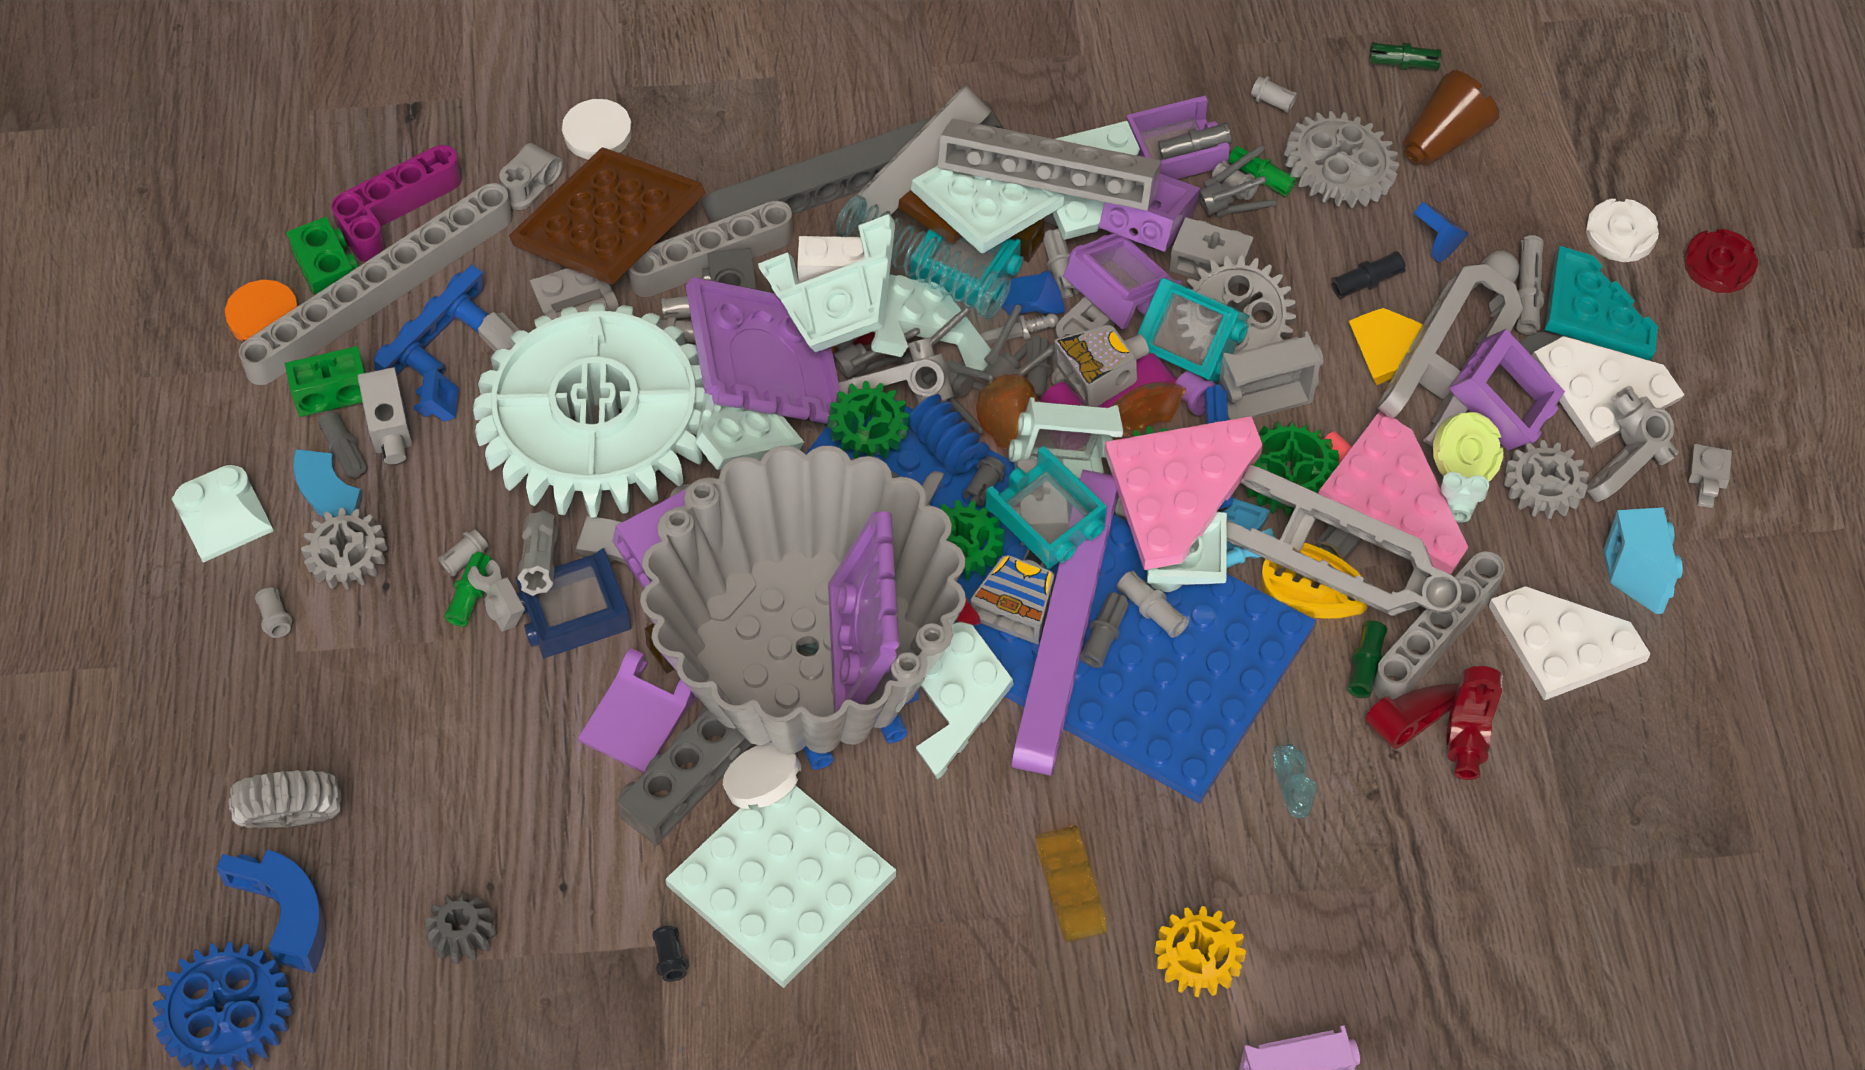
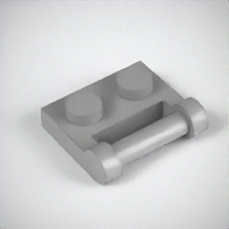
M570 268L530 280L531 290L542 316H547L551 320L561 317V311L557 313L556 311L575 306L574 308L577 309L578 313L589 311V307L593 303H603L605 311L616 312L619 307L616 296L608 283Z

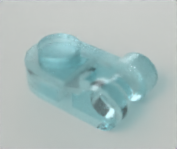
M1293 744L1275 746L1273 750L1274 770L1287 810L1295 818H1305L1310 814L1317 793V785L1313 780L1305 776L1306 762L1301 750L1297 751Z

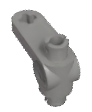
M930 337L908 343L913 361L837 383L841 392L847 394L849 384L851 383L857 389H862L863 382L868 381L870 388L874 389L879 383H883V386L907 379L909 387L915 393L917 404L935 394L941 396V402L948 401V398L954 397L950 384L949 366L943 360L942 353L934 355ZM927 366L935 370L937 382L934 386L926 385L922 381L921 371L923 367Z
M1632 386L1623 388L1616 393L1617 396L1611 398L1612 403L1620 411L1616 419L1621 425V436L1627 446L1587 484V492L1595 502L1602 501L1617 492L1653 456L1658 465H1664L1674 459V456L1679 453V450L1670 441L1674 435V423L1670 414L1664 409L1655 408L1647 396L1638 398Z

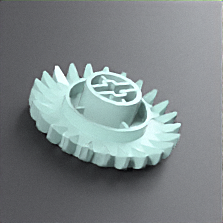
M593 303L589 307V311L579 313L576 308L571 306L563 308L561 317L554 320L547 316L535 319L536 328L529 333L520 330L510 336L511 350H496L492 355L493 370L482 373L478 382L481 395L475 399L473 405L475 420H480L475 429L478 445L482 446L489 443L486 448L485 457L490 471L506 460L503 468V479L505 488L509 491L527 473L529 474L526 489L531 505L535 506L544 495L548 486L552 485L554 486L557 511L560 515L566 514L574 492L582 491L589 516L591 518L597 517L603 490H610L619 510L623 514L628 513L630 507L629 484L636 482L646 497L654 503L658 501V490L654 473L657 470H660L676 485L680 486L683 484L682 468L676 453L699 465L703 461L702 451L695 443L696 437L693 435H697L705 392L696 345L685 343L684 332L677 326H669L662 330L660 316L648 313L639 318L634 316L633 307L622 305L617 308L616 312L605 311L603 303ZM595 405H599V423L595 424Z

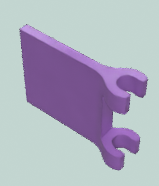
M630 648L622 661L616 678L578 737V740L615 760L645 773L649 762L656 755L660 754L681 717L696 701L697 697L681 679L678 682L674 695L640 679L639 677L645 671L648 663L643 660L645 657L643 653Z

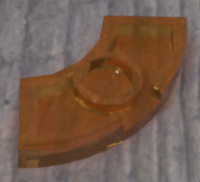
M1153 382L1139 386L1122 396L1112 406L1118 405L1123 435L1122 437H1112V439L1132 437V431L1137 430L1139 432L1149 424L1158 421L1171 422L1186 388L1173 382Z

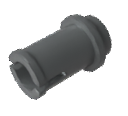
M987 456L984 460H980L977 463V472L967 488L962 492L965 499H968L972 494L973 496L969 502L976 501L977 506H983L986 502V490L991 486L994 487L997 482L1002 481L1005 477L1004 464L992 456Z

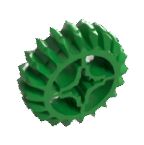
M1293 420L1288 423V427H1283L1276 421L1272 430L1263 425L1259 431L1262 451L1253 466L1264 469L1313 492L1319 493L1322 486L1340 463L1338 450L1332 449V439L1322 440L1323 434L1321 429L1312 433L1309 431L1308 423L1302 426V428L1295 427ZM1247 487L1248 498L1257 497V503L1260 507L1266 504L1271 505L1270 510L1272 514L1279 508L1284 509L1288 517L1292 510H1295Z

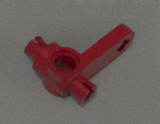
M1473 666L1462 672L1450 710L1446 748L1448 749V758L1456 763L1454 775L1459 779L1474 780L1479 778V765L1488 760L1492 720L1502 694L1503 682L1502 673L1492 667Z

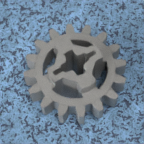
M1541 440L1539 448L1536 449L1530 442L1527 443L1524 452L1520 450L1514 452L1512 460L1508 461L1504 486L1510 488L1509 499L1519 498L1518 508L1522 510L1527 506L1531 507L1532 516L1534 517L1537 516L1539 511H1545L1547 518L1552 519L1555 510L1562 516H1566L1569 507L1578 508L1580 500L1584 498L1588 487L1586 483L1589 473L1582 471L1585 463L1583 459L1574 461L1572 459L1574 450L1570 449L1564 453L1560 451L1561 443L1558 442L1553 448H1548L1545 440Z
M339 508L337 517H332L328 511L325 512L324 517L326 521L321 524L314 520L312 526L315 532L304 533L303 536L307 545L301 547V551L306 559L304 563L308 571L313 572L318 583L326 579L331 589H334L338 582H342L345 590H348L353 580H357L361 586L364 585L365 580L363 576L368 573L375 577L377 571L374 565L385 563L382 552L388 550L383 538L385 535L381 526L375 524L373 516L370 514L363 518L359 509H355L351 516L346 515L344 508Z

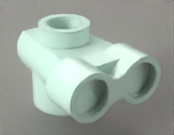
M1456 472L1447 473L1441 485V493L1445 496L1448 506L1458 523L1467 522L1471 519L1478 502L1486 498L1489 489V482L1485 477L1476 475L1468 478Z

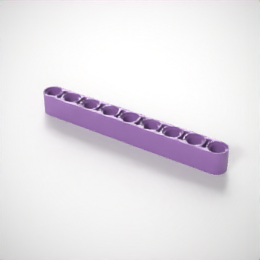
M1084 469L1082 470L1080 481L1107 506L1106 526L1097 538L1092 541L1087 539L1079 545L1075 554L1068 561L1062 564L1059 563L1012 760V768L1049 776L1053 774L1080 660L1079 656L1083 647L1118 497V491L1112 475ZM1074 507L1068 530L1084 518Z

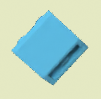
M1664 507L1617 510L1603 549L1610 584L1655 614L1664 613L1669 598L1674 596L1675 583L1678 578L1682 577L1683 571L1681 557L1675 555L1673 549L1674 527L1672 522H1667Z

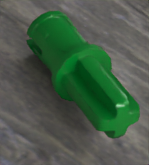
M1236 146L1228 158L1229 163H1235L1249 153V151ZM1256 156L1240 168L1248 174H1253L1255 178L1265 176L1266 182L1262 184L1273 189L1283 197H1287L1297 181L1296 177H1291L1289 173L1272 164L1270 158L1262 160Z
M479 551L471 555L461 580H456L454 584L456 590L444 614L447 622L459 627L467 626L477 599L482 598L484 591L478 590L470 584L468 573L471 567L476 566L479 573L487 577L488 573L485 568L488 562L492 560L490 556Z

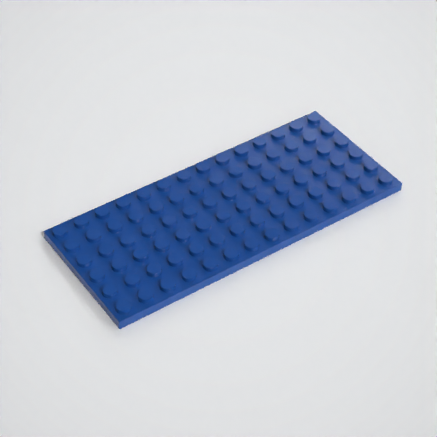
M905 406L904 412L911 414L914 409ZM873 414L866 420L864 427H867L868 421H871ZM909 423L907 425L906 439L901 440L898 450L890 447L888 457L886 458L879 452H875L874 457L885 462L890 470L898 474L899 477L911 478L919 482L921 486L931 472L939 471L945 473L930 503L931 506L941 509V505L945 504L949 509L955 508V501L960 500L962 507H968L973 495L971 494L968 499H965L962 492L967 488L977 472V465L970 471L957 475L950 474L945 469L944 464L927 448V444L918 438V433L913 432L909 427ZM826 426L805 455L812 449L820 446L840 448L842 440L832 441V429ZM852 448L844 451L850 459L853 458L854 450ZM989 449L986 457H995L1005 466L1004 479L997 482L994 486L1001 494L1009 487V476L1015 470L1014 462H1010L1009 459ZM861 452L859 457H866L867 453ZM1067 501L1069 526L1073 506ZM986 502L983 506L976 505V510L980 511L986 507ZM990 512V518L995 517V515ZM1113 515L1082 651L1092 631L1090 624L1093 620H1097L1107 595L1111 592L1123 594L1117 589L1120 579L1127 572L1135 571L1147 583V570L1143 568L1128 521L1116 515ZM1000 521V528L1004 529V550L1002 556H997V563L1006 555L1023 560L1029 548L1026 545H1021V540ZM1060 562L1049 569L1055 574L1054 584ZM986 564L984 576L979 575L976 570L972 571L970 580H966L963 573L959 576L957 583L962 586L965 597L970 604L972 596L994 567ZM1227 573L1226 583L1182 585L1172 592H1163L1167 596L1166 601L1189 619L1186 629L1179 636H1174V638L1170 637L1152 618L1146 619L1139 613V607L1127 597L1129 605L1118 628L1120 636L1117 640H1113L1103 667L1094 668L1079 660L1063 728L1199 804L1207 795L1316 625L1315 619ZM982 623L973 625L1013 679L1014 685L1004 697L1025 707L1039 645Z

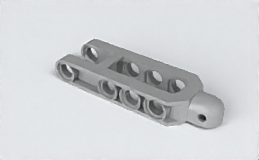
M1505 250L1492 252L1479 265L1464 266L1459 274H1456L1447 282L1376 406L1377 409L1393 419L1406 405L1418 383L1440 397L1442 402L1431 420L1434 424L1423 439L1424 442L1432 447L1437 429L1445 419L1457 413H1466L1467 407L1448 389L1460 370L1437 355L1436 351L1469 293L1480 283L1486 288L1496 291V294L1489 302L1490 316L1493 319L1488 328L1478 336L1476 340L1478 345L1484 338L1504 329L1511 332L1523 310L1517 287L1514 284L1520 267L1517 259L1511 253ZM1469 358L1463 363V365L1461 366V368L1464 367V365H1465L1466 362L1469 360Z
M1253 465L1248 466L1241 481L1243 485L1295 510L1280 540L1254 528L1248 530L1227 518L1228 542L1391 616L1419 606L1435 613L1448 614L1455 611L1462 603L1463 591L1461 585L1452 575L1433 567L1428 550L1422 539ZM1315 520H1321L1410 560L1414 571L1405 590L1397 593L1393 591L1392 594L1368 583L1361 576L1357 575L1355 578L1334 568L1323 559L1320 562L1302 554L1300 551Z

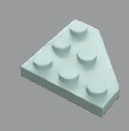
M1128 121L1056 138V140L1136 156L1139 155L1140 151ZM1063 194V206L1052 212L1063 239L1066 240L1097 232L1105 202Z
M938 166L912 180L911 184L912 192L982 254L1061 208L1064 202V195L1058 192L941 169Z
M704 392L695 443L717 470L722 469L727 462L734 458L752 457L761 461L765 453L772 448L792 446L801 449L804 441L783 416L777 415L776 411L774 414L745 410L743 404L740 408L717 405L713 403L712 395L705 394Z

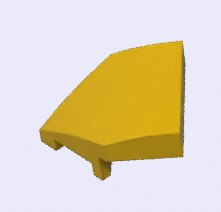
M1385 308L1372 311L1349 321L1376 385L1392 379L1423 325Z

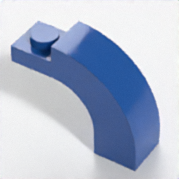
M268 849L261 864L258 860L248 855L240 854L237 857L222 854L216 869L225 886L269 897L280 905V919L268 946L276 963L315 973L324 951L327 928L323 908L308 876L293 861Z

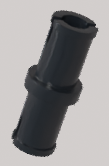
M1394 251L1392 254L1371 263L1366 260L1360 263L1357 269L1338 277H1333L1331 285L1335 295L1341 300L1365 288L1372 290L1378 287L1379 282L1405 273L1406 265L1401 254L1398 251Z

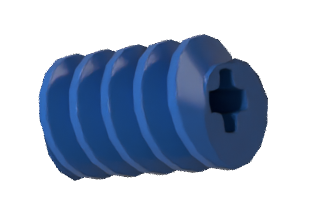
M939 394L926 398L910 414L909 427L914 433H918V438L927 444V448L944 464L945 469L950 474L957 475L970 471L980 460L986 457L989 452L988 444L986 442H979L980 435L977 432H970L971 425L967 421L961 422L962 415L958 411H953L954 406L949 401L941 402Z

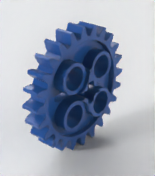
M228 942L224 952L219 953L213 943L210 945L209 955L204 957L196 949L194 950L195 961L190 964L186 960L180 959L178 961L182 971L179 974L171 971L166 973L172 984L171 986H158L157 989L165 1000L153 1002L154 1009L161 1015L154 1017L152 1020L156 1028L160 1030L156 1034L162 1045L167 1044L165 1050L171 1058L178 1055L177 1060L181 1067L185 1068L192 1062L194 1070H204L206 1065H209L210 1070H220L222 1065H226L229 1070H236L237 1062L243 1061L250 1069L252 1068V1055L256 1053L264 1059L268 1057L263 1047L266 1043L275 1046L280 1044L274 1032L288 1030L285 1020L281 1017L292 1015V1009L286 1003V1001L292 999V994L288 987H284L288 983L284 973H278L280 969L274 959L267 962V957L263 950L258 951L252 956L253 952L249 944H245L239 953H236L233 943ZM250 980L244 988L239 990L233 989L237 982ZM201 989L208 990L203 997L191 999L196 991ZM248 1017L255 1018L250 1026L245 1028L238 1027L243 1019ZM213 1027L207 1036L202 1038L196 1037L201 1029Z

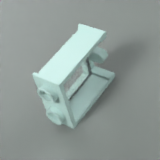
M1030 397L1026 411L1021 412L1019 415L1017 438L1012 439L1009 445L1010 462H1014L1016 469L1017 460H1036L1038 458V449L1044 445L1058 459L1063 458V464L1079 480L1083 469L1104 473L1101 457L1106 458L1104 452L1105 442L1112 441V437H1122L1123 435L1118 405L1100 408L1035 402L1034 398Z

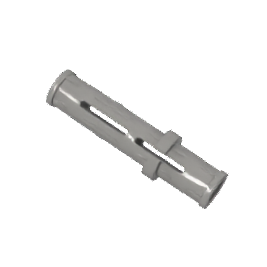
M1535 235L1526 236L1524 240L1520 241L1521 260L1518 293L1523 310L1517 319L1516 329L1525 335L1535 334L1537 330H1540V308L1544 304V293L1541 291L1544 241Z

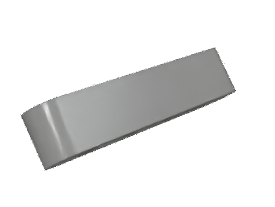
M965 85L849 202L847 207L863 224L888 214L891 216L898 208L899 199L911 190L912 180L938 166L941 134L950 121L957 119L980 124L989 115L991 110Z
M782 201L767 202L654 244L628 269L631 290L640 297H650L686 284L692 277L702 278V268H709L707 253L751 248L753 259L788 245L794 235L791 208Z
M1487 551L1477 553L1455 576L1462 587V600L1467 603H1461L1455 611L1448 614H1439L1426 609L1383 656L1378 664L1373 685L1374 692L1379 699L1389 696L1394 700L1410 693L1488 605L1491 599L1496 596L1505 571L1504 562L1497 554ZM1479 574H1485V575L1489 576L1490 578H1484V577L1480 576ZM1434 624L1441 625L1446 629H1439ZM1410 650H1417L1421 652L1422 655H1416L1412 653ZM1386 676H1395L1399 678L1400 681H1392L1388 679Z

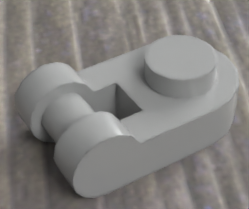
M1085 296L1057 323L1055 340L1066 334L1072 335L1105 325L1114 327L1116 323Z

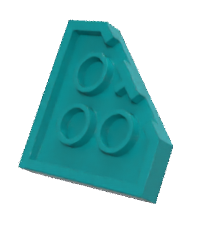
M1559 246L1554 256L1545 330L1651 361L1656 352L1658 326L1649 316L1643 318L1632 306L1635 300L1617 281L1611 283L1601 272L1603 265L1595 256Z

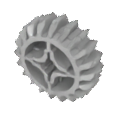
M323 771L268 772V774L254 775L251 778H244L234 783L230 788V798H228L229 811L232 813V821L246 828H272L273 830L276 828L302 827L308 824L315 825L317 822H325L328 819H332L340 812L341 789L338 787V779L334 775Z

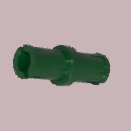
M1372 42L1370 46L1372 55H1369V64L1399 66L1400 70H1407L1408 67L1438 71L1441 61L1438 60V57L1441 58V49L1411 47V43L1405 42L1402 43V46Z
M1370 620L1364 622L1359 646L1352 654L1351 661L1354 666L1347 691L1358 698H1368L1371 696L1378 664L1383 658L1381 651L1387 634V627L1379 621Z

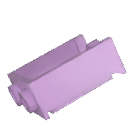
M1340 1026L1339 1032L1335 1034L1333 1030L1261 1044L1258 1045V1049L1245 1045L1239 1070H1355L1356 1065L1360 1064V1055L1356 1041L1354 1039L1349 1040L1345 1026Z

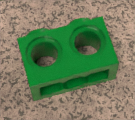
M327 216L286 232L293 256L313 296L358 268L353 254L346 255L343 250L347 248L340 228L333 229Z
M358 346L285 362L291 395L299 417L363 403L357 375L364 374L366 371Z

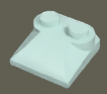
M235 465L220 467L182 484L172 497L175 508L202 562H206L274 531L242 467Z
M1217 512L1216 517L1204 534L1198 536L1190 547V553L1182 563L1147 569V583L1154 589L1161 590L1162 592H1172L1182 585L1226 583L1227 513Z

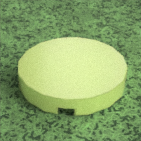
M1477 412L1457 413L1445 419L1437 429L1433 441V457L1438 471L1443 476L1449 472H1456L1463 477L1471 478L1480 475L1485 477L1488 482L1491 481L1499 471L1504 457L1503 447L1500 448L1498 439L1501 438L1498 428L1489 418Z

